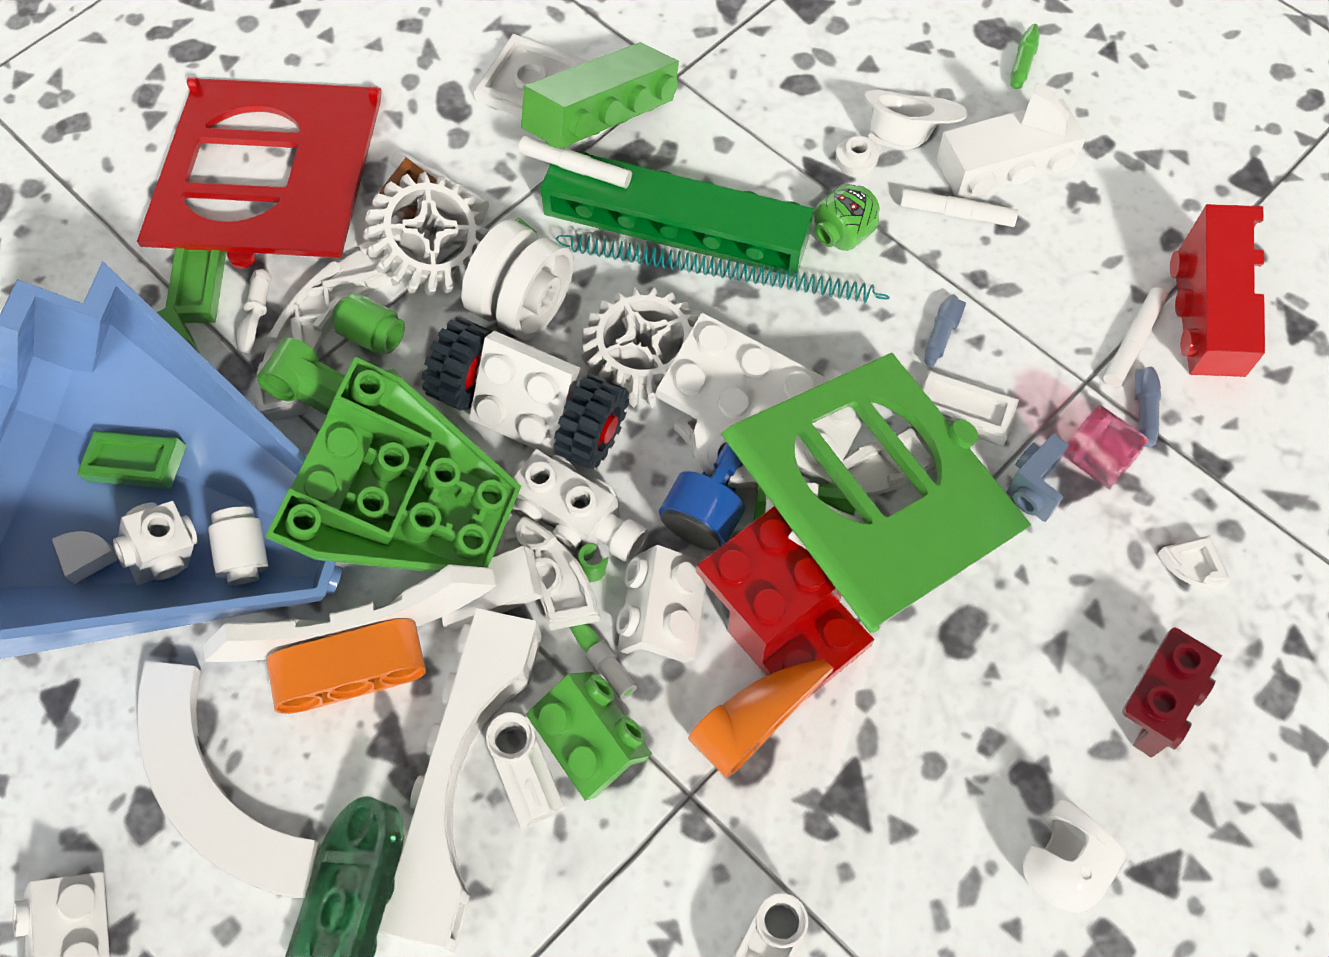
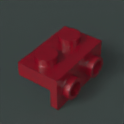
M1176 627L1169 630L1122 709V714L1142 727L1132 746L1151 758L1168 746L1175 750L1191 728L1192 723L1186 719L1194 705L1199 707L1212 691L1216 680L1211 678V675L1223 655Z

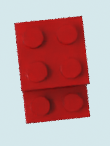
M773 506L698 563L696 573L730 611L729 634L766 676L794 665L822 659L833 667V671L810 694L811 696L868 650L875 639L840 602L842 595L809 551L788 538L792 529L776 507Z

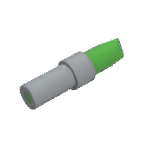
M587 623L569 627L575 639L585 651L587 660L597 672L600 671L618 697L625 699L634 693L637 685L616 659L617 655L606 641H602L591 625Z

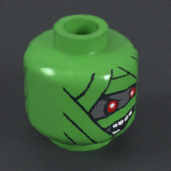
M852 184L838 186L822 199L813 211L816 237L827 247L834 246L842 251L854 249L871 235L879 224L880 207L878 200L864 186Z

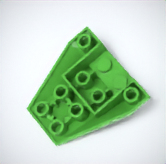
M355 356L292 487L288 489L265 538L315 560L436 573L448 564L488 567L519 494L521 485L402 378Z

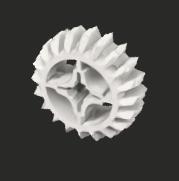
M426 171L419 175L417 184L406 174L402 176L400 186L390 181L385 186V195L379 193L375 195L372 201L375 209L368 210L365 221L371 226L365 228L364 239L373 242L367 251L369 257H382L377 265L378 273H384L391 269L394 272L391 279L393 286L398 285L403 278L409 281L407 288L410 294L415 293L419 284L424 285V290L429 297L434 295L437 284L446 294L453 290L454 282L462 286L468 263L489 229L479 226L485 219L484 212L471 211L476 203L475 196L465 199L459 196L462 191L461 183L456 184L451 190L445 187L446 179L444 175L439 176L435 184L430 183ZM417 206L418 210L414 219H403L401 224H391V219L399 211L407 207ZM437 210L444 213L450 220L443 218ZM423 223L424 230L430 231L429 236H435L431 245L429 239L423 237L425 232L421 235L419 233ZM451 245H461L460 254L456 258L446 263L436 264V258L440 249H450ZM400 248L412 251L418 261L409 257Z
M635 286L631 297L626 298L617 291L614 297L615 304L602 300L599 306V314L590 313L588 328H584L582 332L583 348H581L582 361L586 364L587 374H594L626 388L629 391V404L633 408L639 403V399H647V403L653 409L657 404V398L655 397L656 389L675 357L664 365L662 359L671 355L672 349L679 346L682 347L697 322L699 314H691V307L688 301L676 304V297L673 292L664 298H660L655 287L650 291L649 295H641ZM626 330V334L616 339V344L609 347L615 337Z

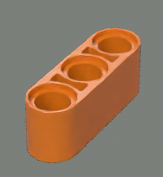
M411 619L389 620L274 652L266 659L274 710L281 714L304 712L406 684L421 678L426 673L416 622Z

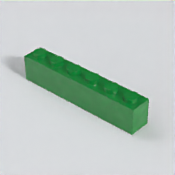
M579 150L575 152L631 171L632 177L629 186L625 189L550 163L540 187L544 215L724 260L730 259L732 262L739 261L740 264L747 262L748 266L755 264L756 268L760 269L763 265L764 270L768 271L772 267L773 272L776 273L780 268L781 274L784 275L789 270V276L792 277L796 271H799L809 240L814 208L802 206L793 201L785 202L760 196L751 191L735 190L715 185L709 181L673 175L667 171H656L635 166L626 161L610 160Z

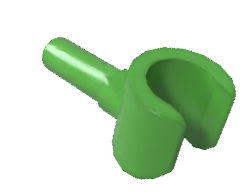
M595 543L584 545L578 554V562L589 582L601 580L606 573L608 557L604 558L597 565H591L586 562L596 552L597 545Z

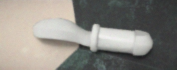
M264 269L255 270L250 279L247 302L243 306L244 311L249 316L241 322L236 333V346L240 353L249 354L251 352L260 316L265 315L267 312L266 300L271 276Z

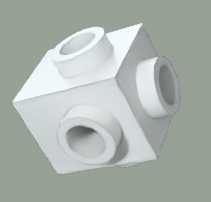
M173 501L158 506L156 503L150 502L134 507L127 512L126 516L121 517L118 537L113 539L114 549L123 568H130L137 585L154 579L164 580L183 571L188 567L194 544L197 543L196 531L190 518L187 515L180 516Z

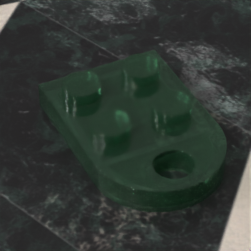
M363 796L349 803L335 818L319 850L285 957L375 956L377 934L385 907L394 892V877L401 857L404 840L402 817L395 806L370 796Z

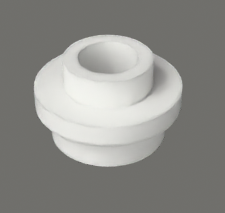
M861 135L849 136L841 140L837 146L836 161L840 169L849 176H864L878 163L879 148L868 137Z

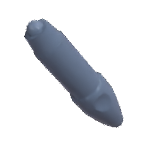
M954 294L948 296L943 301L935 317V324L925 349L924 362L929 367L934 366L937 359L943 357L952 329L955 330L959 325L966 306V302L959 300Z
M1151 366L1145 369H1136L1134 400L1139 401V434L1143 436V445L1148 448L1154 446L1157 442L1159 434V401L1161 400L1160 380L1156 370Z

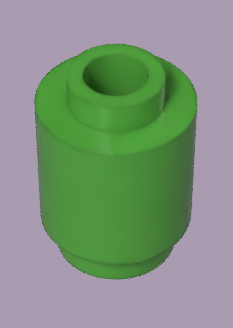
M353 293L347 298H342L333 310L332 319L335 332L374 353H392L399 346L404 336L405 323L398 318V314L395 311L359 293Z

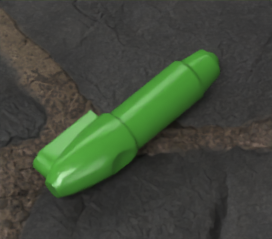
M1036 23L1032 24L1020 39L1018 53L1011 72L1010 86L1013 89L1022 88L1027 80L1034 55L1037 53L1040 37L1039 28Z

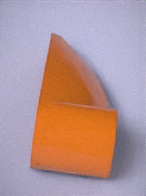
M822 659L794 665L763 677L737 693L723 705H719L709 712L695 726L688 736V740L725 778L730 777L833 671V667Z

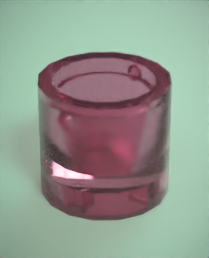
M1100 404L1068 441L1070 446L1065 452L1064 457L1110 490L1144 450L1150 439Z

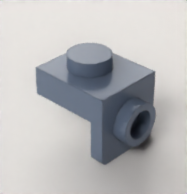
M1055 433L1041 447L1033 442L1024 451L1015 464L1019 470L1006 491L1023 512L1035 515L1043 522H1046L1052 516L1063 499V496L1044 481L1057 467L1070 446Z

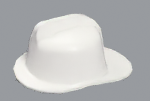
M885 90L866 91L864 96L866 102L873 107L868 133L869 138L876 144L899 150H908L920 146L928 140L938 123L958 122L965 119L968 113L964 106L943 98L901 95Z

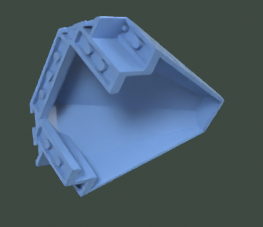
M103 261L84 303L17 279L0 313V659L321 601L326 594L333 596L341 578L343 567L335 565L336 562L315 560L265 538L288 489L292 487L306 455ZM103 431L180 439L186 445V449L171 490L89 482L77 475L93 432ZM173 501L180 516L187 515L195 528L197 543L194 544L188 567L170 578L164 580L154 579L137 585L130 568H123L119 560L74 584L64 576L52 541L53 538L65 533L85 531L100 536L114 548L113 539L118 537L121 517L126 516L127 512L134 507L150 502L156 503L158 506ZM232 507H251L254 510L255 518L261 520L268 568L259 572V580L242 585H228L227 578L215 576L208 527L212 525L211 515L216 511Z

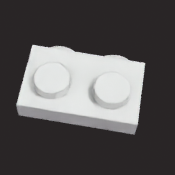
M656 545L638 554L630 561L624 578L625 585L628 586L625 606L621 610L616 624L617 633L620 634L618 651L629 654L642 649L683 663L696 658L706 583L696 573V566L701 560Z
M104 871L29 882L23 894V900L14 901L13 904L14 937L24 936L25 957H110Z

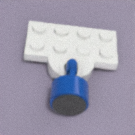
M701 313L656 389L655 394L656 398L697 419L692 435L693 458L696 457L703 470L702 474L683 471L678 475L659 509V515L663 524L681 539L703 549L717 550L729 541L746 509L743 501L734 492L739 488H753L756 490L758 483L722 437L721 433L729 426L830 380L716 319ZM848 406L812 424L838 458L843 461L863 420L852 407ZM796 435L795 457L801 475L819 485L831 483V477L801 438Z

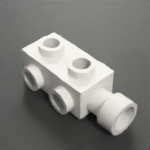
M535 449L527 461L519 462L513 469L510 476L521 485L514 503L515 505L512 508L513 511L521 518L525 516L536 523L542 520L555 528L552 534L564 546L576 550L580 544L582 546L588 543H595L597 545L601 541L609 546L611 554L626 563H630L641 551L648 536V529L632 519L624 521L617 517L620 512L616 493L605 482L597 478L589 481L576 473L574 466L559 455L549 457ZM543 478L547 480L545 483L539 484ZM581 500L588 506L578 509L575 502Z

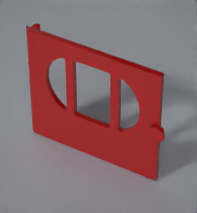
M188 77L186 83L190 92L137 239L138 245L150 248L220 250L227 252L230 264L238 269L251 266L256 260V253L342 258L381 103V88L378 86L359 87ZM249 112H267L287 118L300 131L294 133L216 129L212 127L235 115ZM204 143L297 148L288 183L285 187L189 182L200 146ZM187 198L273 202L277 204L264 213L252 218L239 221H216L196 214L185 204L184 200Z

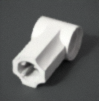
M513 712L501 714L493 719L486 733L487 747L495 762L520 828L536 825L563 811L565 807L537 741L534 727L529 719ZM516 730L526 735V744L519 752L507 754L498 749L499 740L506 732Z

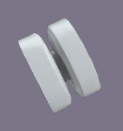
M513 219L504 220L486 234L478 244L468 263L462 282L461 298L463 306L488 322L497 321L500 328L523 341L532 339L546 328L556 315L566 296L574 268L573 253L567 247L548 237L539 239L532 229Z

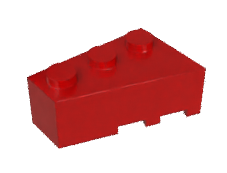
M1206 204L1179 250L1174 251L1171 256L1170 275L1172 278H1176L1178 290L1175 299V312L1178 317L1182 318L1183 325L1180 349L1182 355L1187 357L1189 375L1246 377L1265 354L1264 294L1255 293L1254 266L1261 267L1264 265V250L1254 249V227L1257 223L1264 221L1263 206Z

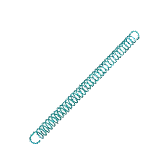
M580 234L579 243L575 251L573 248V237L571 235H559L556 238L559 244L566 247H570V245L563 244L558 240L559 237L562 236L570 237L571 248L574 253L577 252L578 249H580L581 254H584L588 249V253L590 256L593 255L596 250V254L598 257H600L604 252L605 257L609 258L612 253L614 260H616L620 255L621 260L625 261L629 256V261L631 263L634 262L637 256V262L639 264H641L645 258L647 266L650 265L653 260L655 267H657L662 260L663 268H666L670 261V268L672 270L675 269L678 263L679 270L682 271L686 265L688 273L692 271L695 264L696 274L700 273L703 266L704 275L706 276L711 268L713 277L717 275L720 267L721 278L725 277L728 269L729 279L731 280L736 272L738 282L742 279V276L745 271L746 283L750 281L753 273L754 284L758 283L760 275L762 273L763 286L767 283L770 275L771 287L775 285L779 274L778 284L780 289L783 287L787 277V289H791L795 279V289L796 291H799L804 279V292H808L812 281L813 294L817 292V289L821 281V295L823 296L825 294L829 283L830 297L833 296L838 283L839 299L842 297L843 291L847 283V300L850 299L854 286L856 302L860 297L863 286L864 303L867 302L871 289L873 294L885 296H876V298L887 300L890 298L886 294L875 293L873 284L870 286L866 296V284L863 283L860 287L857 296L856 281L853 283L849 293V281L846 280L840 293V279L838 278L835 282L833 291L831 293L832 279L831 277L828 278L823 291L822 275L820 276L817 286L815 288V275L812 274L806 289V273H803L800 284L798 286L797 271L794 273L791 284L789 286V270L786 271L783 282L781 284V269L779 268L776 273L774 282L772 284L773 268H769L766 280L764 282L763 265L761 266L759 275L756 280V265L753 264L749 278L747 280V262L744 264L740 278L739 261L736 262L733 274L730 277L731 261L729 259L724 274L722 276V258H720L716 272L714 274V257L711 258L707 272H705L706 256L704 255L700 268L697 272V254H695L692 266L689 270V253L686 254L684 264L681 268V252L679 251L674 267H672V249L670 250L667 263L664 266V248H662L659 261L656 265V247H654L651 259L648 263L647 245L645 246L643 257L641 261H639V244H637V249L634 258L631 261V242L629 243L627 254L623 259V241H621L619 252L615 258V240H613L610 253L607 256L606 238L604 239V245L600 255L598 254V237H596V243L592 253H590V235L588 236V241L584 252H582L581 248L582 234Z

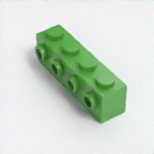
M639 42L524 85L521 128L545 140L549 146L559 149L569 147L571 144L589 136L597 135L603 130L619 123L627 122L633 117L673 101L678 86L677 72L679 60Z

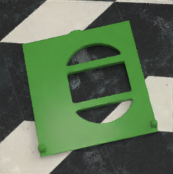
M892 352L729 426L721 433L722 437L869 633L877 632L884 622L1031 526V523L970 449L978 440L976 428L970 422L963 419L956 420L951 425ZM871 402L896 412L919 432L928 445L935 461L936 484ZM848 406L852 407L919 491L922 498L889 517L883 516L812 423ZM796 435L801 438L865 523L853 521L836 513L825 505L809 488L801 475L795 457Z

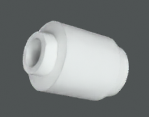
M232 507L214 512L211 515L212 525L208 527L215 576L227 578L228 585H242L259 580V572L268 568L261 520L255 518L254 510L251 507Z

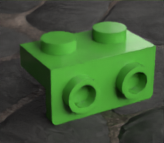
M593 672L567 674L526 713L532 725L585 801L596 798L631 765L645 762L652 755V752L644 742L645 735L641 727L633 719L624 715L614 701L615 694L612 687L604 678Z

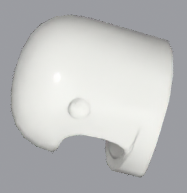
M1062 799L1055 803L1047 815V823L1052 829L1049 843L1045 849L1035 846L1029 847L1024 856V876L1032 890L1048 904L1068 913L1088 912L1103 898L1127 861V854L1122 846L1088 814L1075 804ZM1063 821L1083 831L1086 836V843L1074 835Z

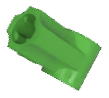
M287 337L281 340L257 375V382L264 391L279 400L290 402L298 399L327 415L345 375L319 362L316 352L304 342Z

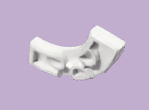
M510 513L493 557L523 545L533 550L543 598H540L545 610L550 630L601 621L591 585L577 559L557 540L554 534L525 516L521 518Z

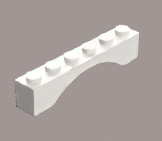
M476 608L472 624H464L458 641V654L462 656L457 673H449L443 689L442 702L447 704L441 724L435 723L427 741L426 752L427 755L431 756L425 776L419 775L412 789L410 807L415 809L409 831L402 830L394 848L393 862L398 864L392 887H384L377 903L375 918L377 921H381L378 932L389 938L450 953L455 952L470 898L459 870L453 840V808L458 782L469 752L487 723L509 700L529 686L542 639L537 621Z

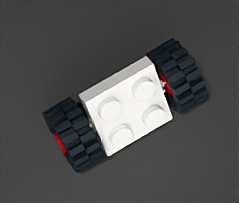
M455 317V321L451 319L447 322V329L442 328L439 331L438 342L433 341L430 347L433 350L431 357H426L424 365L428 366V368L422 372V380L425 381L422 384V389L426 391L425 394L460 411L471 408L469 420L533 449H537L551 457L558 454L589 469L597 468L601 460H605L608 449H611L615 443L614 438L616 434L619 435L622 428L620 426L621 421L626 417L627 412L624 410L629 405V399H627L629 391L626 388L591 373L587 374V377H583L580 380L579 387H577L580 367L461 317Z

